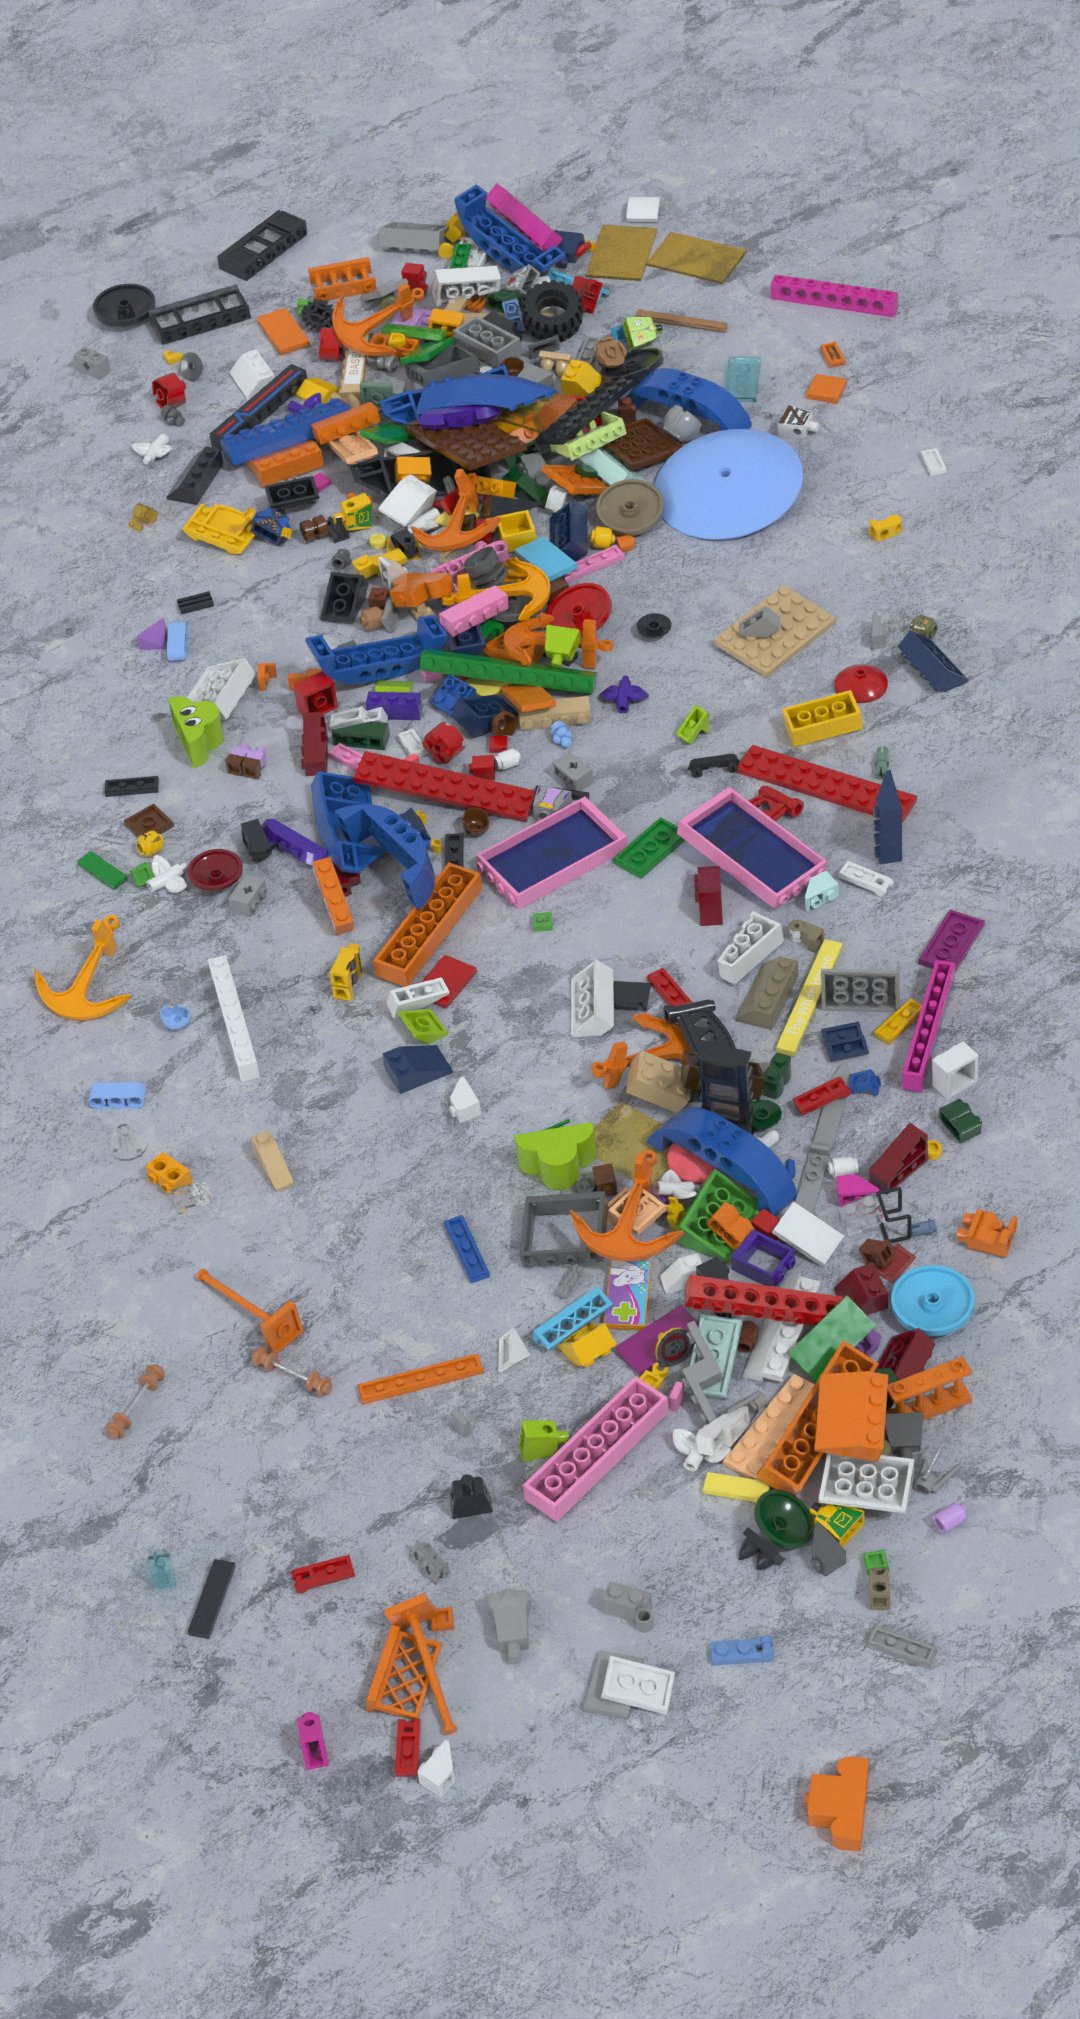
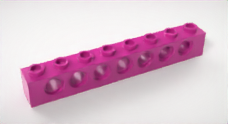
M776 274L770 284L771 299L887 317H894L898 309V292L890 290L886 291Z

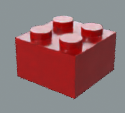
M324 671L293 684L297 710L302 716L303 713L324 712L326 714L338 708L334 681Z

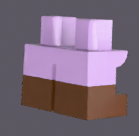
M243 743L240 747H234L225 760L227 773L237 776L244 775V777L259 780L261 776L260 771L262 767L266 766L265 748L258 747L254 751L251 750L248 744Z

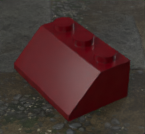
M920 1328L892 1336L875 1371L891 1368L899 1380L924 1371V1366L932 1356V1351L936 1344Z

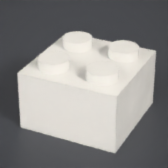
M964 1041L954 1045L943 1054L937 1055L932 1059V1086L946 1099H949L978 1082L979 1055Z

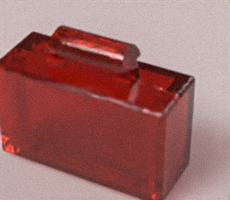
M898 1243L893 1247L896 1255L885 1268L875 1267L879 1276L891 1283H894L917 1258Z

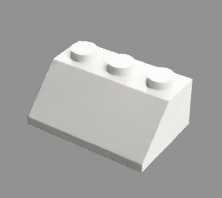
M257 349L242 354L229 372L247 400L251 399L275 378L274 373Z

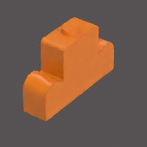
M404 573L392 582L394 588L389 590L395 607H417L431 597L432 599H437L445 596L454 590L455 586L450 573Z
M851 1756L841 1758L837 1763V1776L812 1774L810 1792H805L804 1806L808 1807V1825L831 1828V1843L837 1849L861 1852L869 1777V1758Z

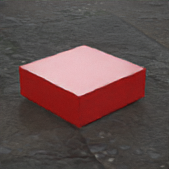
M490 736L489 753H500L508 750V736Z

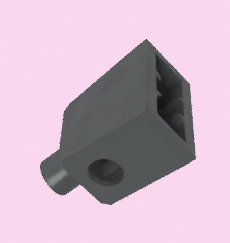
M923 1412L886 1414L885 1436L891 1446V1453H899L901 1458L913 1459L912 1452H919L921 1450Z

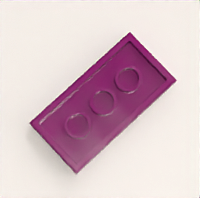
M950 909L918 959V964L933 969L936 960L955 963L956 972L983 929L985 920Z
M679 1305L616 1346L615 1351L641 1377L646 1370L651 1371L655 1363L661 1365L655 1354L660 1333H665L677 1327L686 1329L689 1332L687 1324L695 1321L698 1327L699 1322L683 1306Z

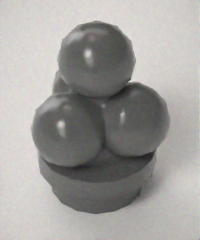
M167 404L162 408L161 415L168 425L176 423L178 426H181L185 423L181 412L173 405Z
M339 549L331 559L332 567L336 570H342L351 564L350 552L346 549Z

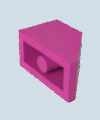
M857 1174L836 1176L839 1207L879 1204L877 1197L879 1188Z

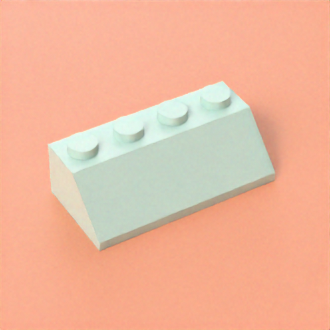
M602 447L579 457L583 464L589 465L598 472L597 477H602V482L608 486L626 479H639L648 482L636 471L630 470Z

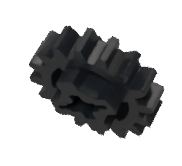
M313 299V303L308 301V304L304 305L302 310V321H306L305 326L310 325V330L315 328L316 332L321 327L330 328L331 325L333 326V305H327V300L323 303L322 299L319 302Z

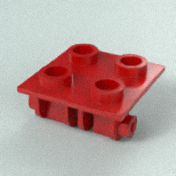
M575 275L572 287L581 296L583 311L593 314L603 283L591 278L586 279Z

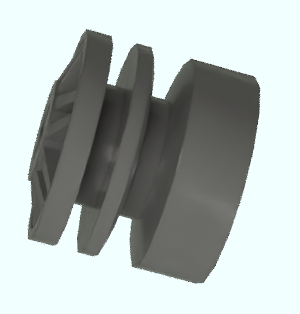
M491 546L476 551L463 563L465 572L472 578V582L476 585L477 590L491 588L494 585L497 586L508 575L507 568L504 567L502 561H498L499 556Z

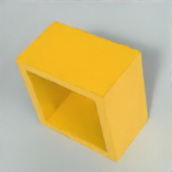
M528 510L496 516L501 518L500 523L496 527L500 541L507 543L508 552H514V549L536 540V531Z

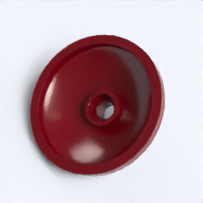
M212 849L202 852L188 866L190 882L197 888L207 891H219L230 887L238 881L243 872L240 857L226 849Z

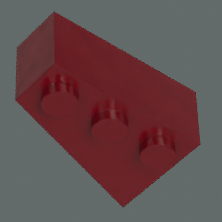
M324 712L303 713L302 744L304 746H301V752L304 758L301 759V767L305 769L306 776H316L318 771L328 773V733Z
M698 867V874H694L695 903H699L700 926L723 925L720 867Z
M909 1122L879 1159L870 1167L869 1183L879 1188V1190L895 1188L928 1161V1134Z

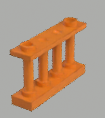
M369 257L308 268L310 284L317 285V288H313L317 302L322 299V302L338 299L341 295L349 297L365 294L377 288L375 277L369 278L368 275L372 273ZM362 275L363 279L359 280L353 279L354 276ZM347 278L348 282L338 283V279ZM332 281V285L323 286L322 282Z
M962 1356L888 1384L887 1391L896 1407L887 1410L886 1414L923 1412L924 1421L971 1403L972 1396L962 1382V1378L973 1374L971 1368ZM954 1382V1385L943 1389V1385ZM934 1389V1393L924 1396L925 1392ZM915 1396V1400L904 1404V1400Z

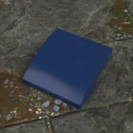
M859 1021L821 1029L823 1042L831 1062L869 1054Z

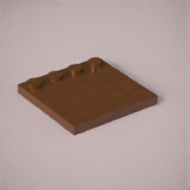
M647 418L624 425L627 434L601 446L630 470H636L659 461H664L683 447L682 444Z

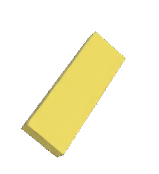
M707 1472L703 1494L756 1502L763 1493L770 1490L771 1486L762 1480Z

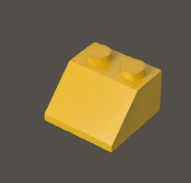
M571 360L561 378L562 395L585 397L601 385L603 378L587 362Z
M588 1323L557 1346L575 1366L588 1367L595 1362L594 1359L598 1356L603 1357L612 1352L611 1348L617 1344L605 1323Z

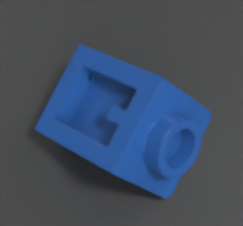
M872 1069L850 1074L849 1089L852 1094L870 1090L874 1096L879 1094L881 1080Z

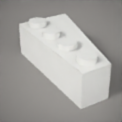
M487 266L435 270L433 297L436 306L442 305L441 303L447 301L449 303L456 302L455 299L463 297L468 299L475 294L480 296L499 291L501 277L498 267Z
M752 911L748 922H744L740 933L734 936L733 943L727 946L717 960L720 978L736 984L782 944L784 938L781 924Z

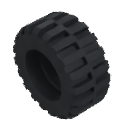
M551 280V282L542 281V284L534 285V288H530L527 294L524 295L522 320L525 329L529 331L531 336H535L536 339L541 341V339L544 340L558 335L559 340L564 341L568 336L572 337L579 330L583 320L582 299L578 291L573 289L571 285H565V282H556V280ZM549 306H557L565 310L563 314L554 317L545 316L539 311Z

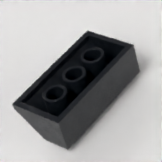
M206 446L194 455L167 495V500L197 505L223 466L221 449Z

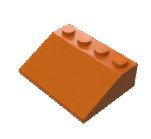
M311 440L246 461L263 487L275 484L280 480L292 478L293 475L298 476L324 466L321 449L316 442Z
M862 1371L820 1375L814 1451L878 1462L884 1447L888 1388L887 1374Z

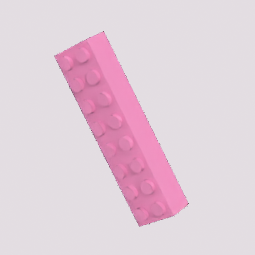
M635 1376L523 1484L525 1500L555 1522H558L669 1413L668 1397Z

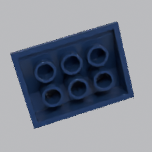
M887 770L876 797V807H873L874 817L876 818V820H873L874 830L876 831L873 837L875 845L877 844L874 847L875 858H879L880 865L902 861V807L891 770Z

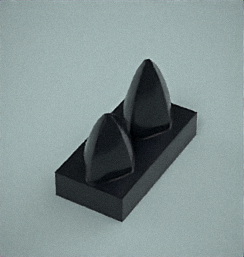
M749 1527L743 1532L746 1538L739 1550V1560L755 1555L760 1549L761 1551L756 1561L757 1570L767 1569L775 1562L780 1566L785 1560Z

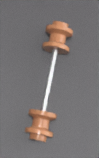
M264 1346L256 1349L252 1355L255 1366L259 1367L263 1364L264 1369L268 1372L272 1371L275 1366L306 1380V1390L311 1392L316 1389L318 1396L323 1397L329 1394L332 1389L331 1378L326 1376L322 1379L317 1371L312 1372L308 1377L278 1363V1353L273 1351L269 1354L268 1349Z
M159 1365L147 1366V1375H141L139 1378V1382L143 1386L141 1391L124 1414L114 1413L112 1416L114 1422L107 1423L105 1426L107 1435L112 1439H122L124 1437L123 1429H129L132 1425L127 1416L146 1389L155 1391L158 1388L157 1381H162L165 1378L164 1370Z

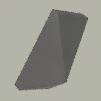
M558 335L529 344V358L539 357L540 351L554 352L560 350Z

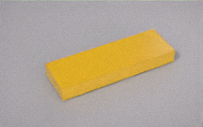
M910 998L874 1031V1037L890 1045L919 1018L922 1004Z

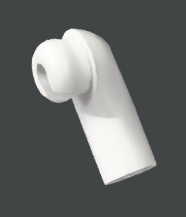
M772 1130L762 1138H756L770 1148L779 1140V1133Z

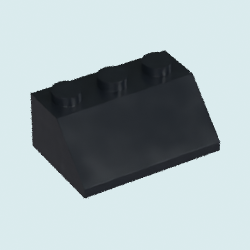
M313 476L264 486L268 507L276 511L279 508L284 509L310 504L320 499Z

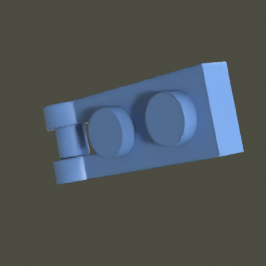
M766 1635L757 1639L711 1642L712 1666L773 1661L774 1651L771 1649L773 1638ZM756 1649H763L761 1652H756Z

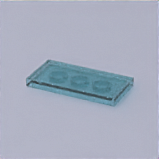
M729 356L724 389L731 393L739 402H756L761 357Z

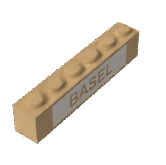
M369 332L364 337L368 343L370 342ZM347 348L345 349L346 359L343 361V379L340 381L341 389H339V396L342 400H346L352 394L358 400H362L360 382H366L369 355L360 354Z

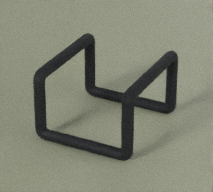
M895 1187L878 1191L877 1197L882 1211L877 1213V1218L884 1239L889 1238L881 1217L882 1215H884L886 1222L907 1219V1236L889 1239L890 1243L909 1240L912 1237L911 1215L889 1218L887 1215L902 1210V1188ZM898 1191V1208L886 1210L881 1194Z

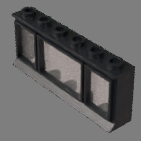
M237 284L148 310L151 326L162 345L251 319L249 305H247Z

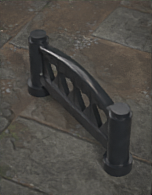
M707 999L678 1006L673 1004L664 1006L663 1014L668 1025L678 1023L690 1052L698 1053L699 1050L702 1051L705 1043L736 1049L728 1030L713 1013L716 1010L714 1000ZM705 1018L708 1020L707 1024L710 1025V1028H704L696 1026L694 1024L699 1019ZM708 1032L714 1034V1039L717 1042L713 1043L701 1040V1038Z

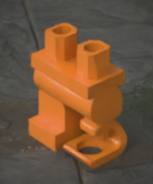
M977 1209L975 1214L965 1213L963 1226L970 1228L960 1227L957 1232V1241L967 1243V1249L969 1250L975 1249L1007 1257L1018 1227L1017 1217L1012 1216L1008 1227L1005 1228L1004 1221L999 1222L998 1216L992 1212H983L982 1209Z

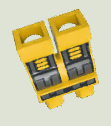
M349 943L347 948L341 947L340 954L329 972L333 998L351 1001L353 998L352 987L363 974L360 945Z

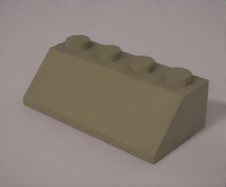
M780 956L763 964L736 1017V1021L772 1030L799 977L798 961Z

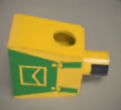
M366 493L341 502V512L332 515L334 523H342L348 531L372 528V504Z
M815 1502L810 1508V1513L816 1516L815 1524L819 1522L842 1547L865 1524L864 1511L856 1507L827 1504L824 1507Z

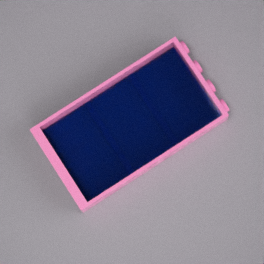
M730 787L679 821L677 830L679 836L773 909L786 904L791 897L797 896L805 887L808 888L810 878L826 871L827 861Z
M583 797L476 855V867L480 873L487 877L490 883L497 887L501 894L503 893L507 897L510 904H514L520 909L614 858L628 846L627 836L592 802Z

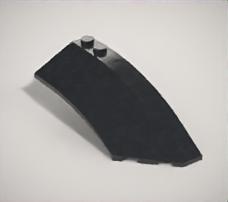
M435 449L398 456H379L350 465L355 482L385 497H388L398 485L395 479L394 468L397 457H430L431 477L429 483L425 484L437 490L435 497L448 495L443 483V479L447 476L453 479L455 487H457L455 474L458 469H463L466 475L475 473L480 477L491 478L488 464L469 471Z

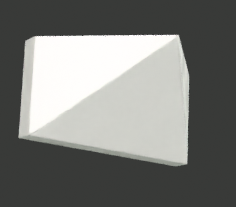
M511 1329L499 1338L498 1372L502 1373L531 1356L516 1330Z

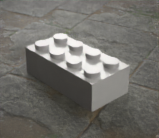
M474 316L453 330L455 345L466 349L495 368L502 366L506 358L522 355L520 338L478 316Z

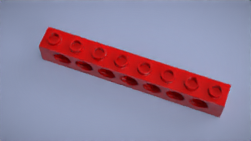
M690 1275L685 1284V1307L695 1310L704 1309L716 1313L725 1312L737 1316L746 1315L753 1316L754 1318H767L775 1321H788L795 1324L814 1326L844 1298L842 1296Z

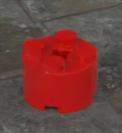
M321 327L319 359L342 361L344 345L335 334L334 328Z
M174 372L152 381L153 395L157 396L158 400L156 402L161 409L167 404L175 407L186 403L185 382L183 380L180 381Z
M447 722L439 723L425 735L422 742L423 748L428 750L437 764L449 763L465 748V745L463 746L462 744L464 739L460 731L452 724L450 726L446 725Z

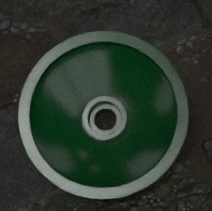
M774 1489L766 1491L757 1499L754 1506L755 1521L762 1534L769 1541L785 1549H798L811 1539L814 1531L812 1516L805 1504L795 1495L787 1491Z

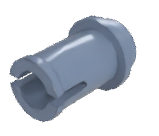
M928 1218V1221L911 1224L913 1237L926 1233H931L932 1235L933 1232L937 1231L935 1219L931 1220Z

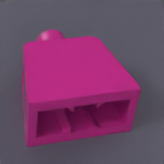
M306 1712L302 1715V1718L297 1719L306 1770L329 1766L320 1716L315 1715L313 1712ZM316 1741L317 1749H310L309 1743Z

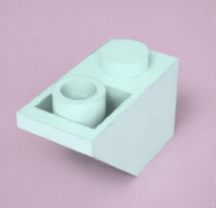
M827 871L810 878L805 895V910L807 912L839 897L838 883Z

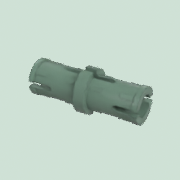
M881 746L877 748L875 776L879 780H881V774H883L884 779L889 767V750L885 746H883V752H881Z

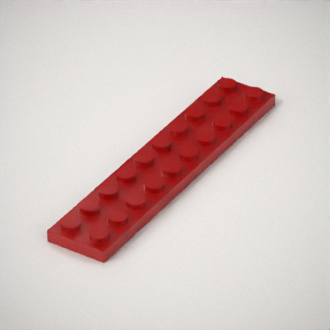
M755 745L749 748L738 764V771L736 772L873 816V807H876V797L881 787V784ZM897 790L902 807L903 824L916 804L917 796Z
M364 751L353 777L354 782L467 809L473 807L481 808L488 814L526 823L537 792Z

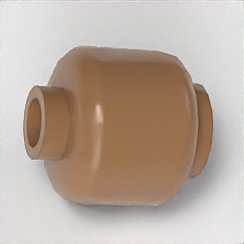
M376 606L362 610L361 617H359L360 625L368 631L382 628L381 618L383 610Z

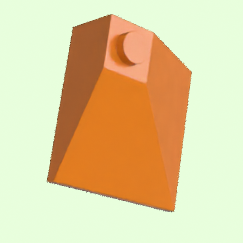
M531 630L534 633L546 634V632ZM506 631L488 642L482 650L492 658L518 661L510 656L504 648V635ZM542 645L522 647L534 664L539 662L545 652V646Z

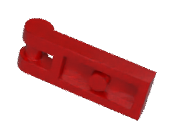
M836 1077L792 1100L797 1110L803 1116L840 1097H848L851 1094V1090L845 1085L841 1077Z
M350 1555L296 1568L291 1572L292 1579L296 1582L294 1584L295 1590L300 1594L314 1587L355 1577Z
M398 1719L395 1762L396 1777L418 1776L422 1729L421 1719H414V1721Z

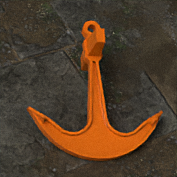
M405 283L398 287V299H396L395 304L356 323L344 319V295H341L336 303L332 317L335 334L344 346L360 354L384 357L396 354L397 351L386 345L370 344L365 341L364 337L369 331L398 311H400L401 319L404 322L413 317L414 302L424 299V291L421 288H415L411 292L410 286Z
M463 469L456 471L455 480L459 488L460 499L447 527L441 533L428 535L415 526L410 527L415 538L423 547L434 551L456 550L478 541L489 532L495 531L501 521L500 517L487 518L485 523L471 531H461L467 506L471 513L478 512L480 506L475 492V485L479 480L475 473L466 475Z
M540 613V617L524 620L510 627L504 635V648L506 652L513 658L521 661L523 666L531 664L530 657L522 647L527 645L545 646L546 634L534 633L531 630L538 627L544 629L554 620V617L549 614ZM585 619L583 622V637L578 648L583 651L584 668L595 669L597 650L600 649L604 652L613 650L612 640L605 639L600 641L597 639L596 620Z
M650 1013L634 1014L632 1016V1019L644 1029L656 1030L666 1035L669 1039L667 1043L645 1050V1052L665 1060H682L683 1050L690 1051L679 1025L675 1023L668 1025L665 1019L653 1017ZM625 1041L613 1044L605 1063L595 1062L592 1064L591 1074L598 1078L604 1077L603 1085L606 1089L618 1086L622 1073L627 1067H630V1063L638 1054L626 1057L628 1045Z
M646 1150L637 1154L634 1162V1187L613 1230L603 1234L596 1233L590 1229L579 1215L572 1209L570 1210L580 1239L594 1253L615 1261H639L661 1253L684 1235L683 1231L669 1232L648 1242L638 1241L632 1235L643 1188L650 1193L652 1187V1167L657 1163L654 1151Z

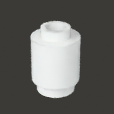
M514 748L497 753V756H494L497 770H506L517 766L521 760L519 751Z
M851 1156L832 1158L831 1162L828 1163L829 1175L832 1174L833 1178H836V1176L858 1174L857 1158H852Z

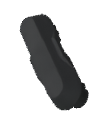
M735 754L696 758L690 761L688 770L691 771V776L696 778V775L701 777L703 775L702 770H707L711 767H727V771L732 773V770L734 772L738 771L740 760Z

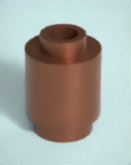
M743 1322L737 1350L748 1353L755 1347L759 1327L754 1322Z

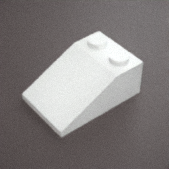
M409 474L398 483L378 510L406 527L432 507L437 490Z

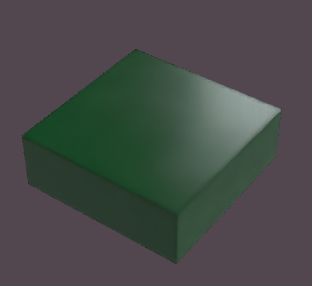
M576 464L574 468L577 473L587 478H595L598 473L592 467L585 464Z

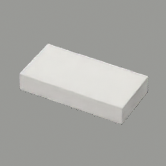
M937 448L921 451V458L930 476L947 473V468Z
M413 728L397 734L399 742L409 756L413 753H416L419 757L428 754V750L423 748L422 741Z

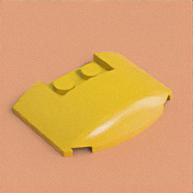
M201 504L182 528V531L196 542L202 540L227 550V554H242L256 536V534L250 532L253 521L244 516L243 512L219 504H214V507H205V504Z

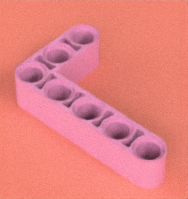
M499 540L482 547H493L499 556L498 561L505 563L509 559L508 546L505 541ZM478 550L433 569L431 573H450L455 589L451 592L455 594L458 591L455 583H458L457 575L467 574L463 568V563ZM455 602L453 605H445V606H446V607H451V606H455V605H457V604H459V603Z

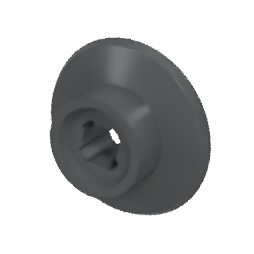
M188 352L180 361V372L186 380H197L203 371V363L197 354Z

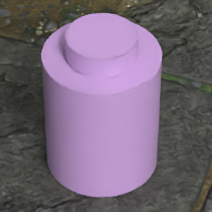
M953 1502L934 1514L932 1519L936 1528L942 1534H946L966 1521L967 1511L962 1504Z

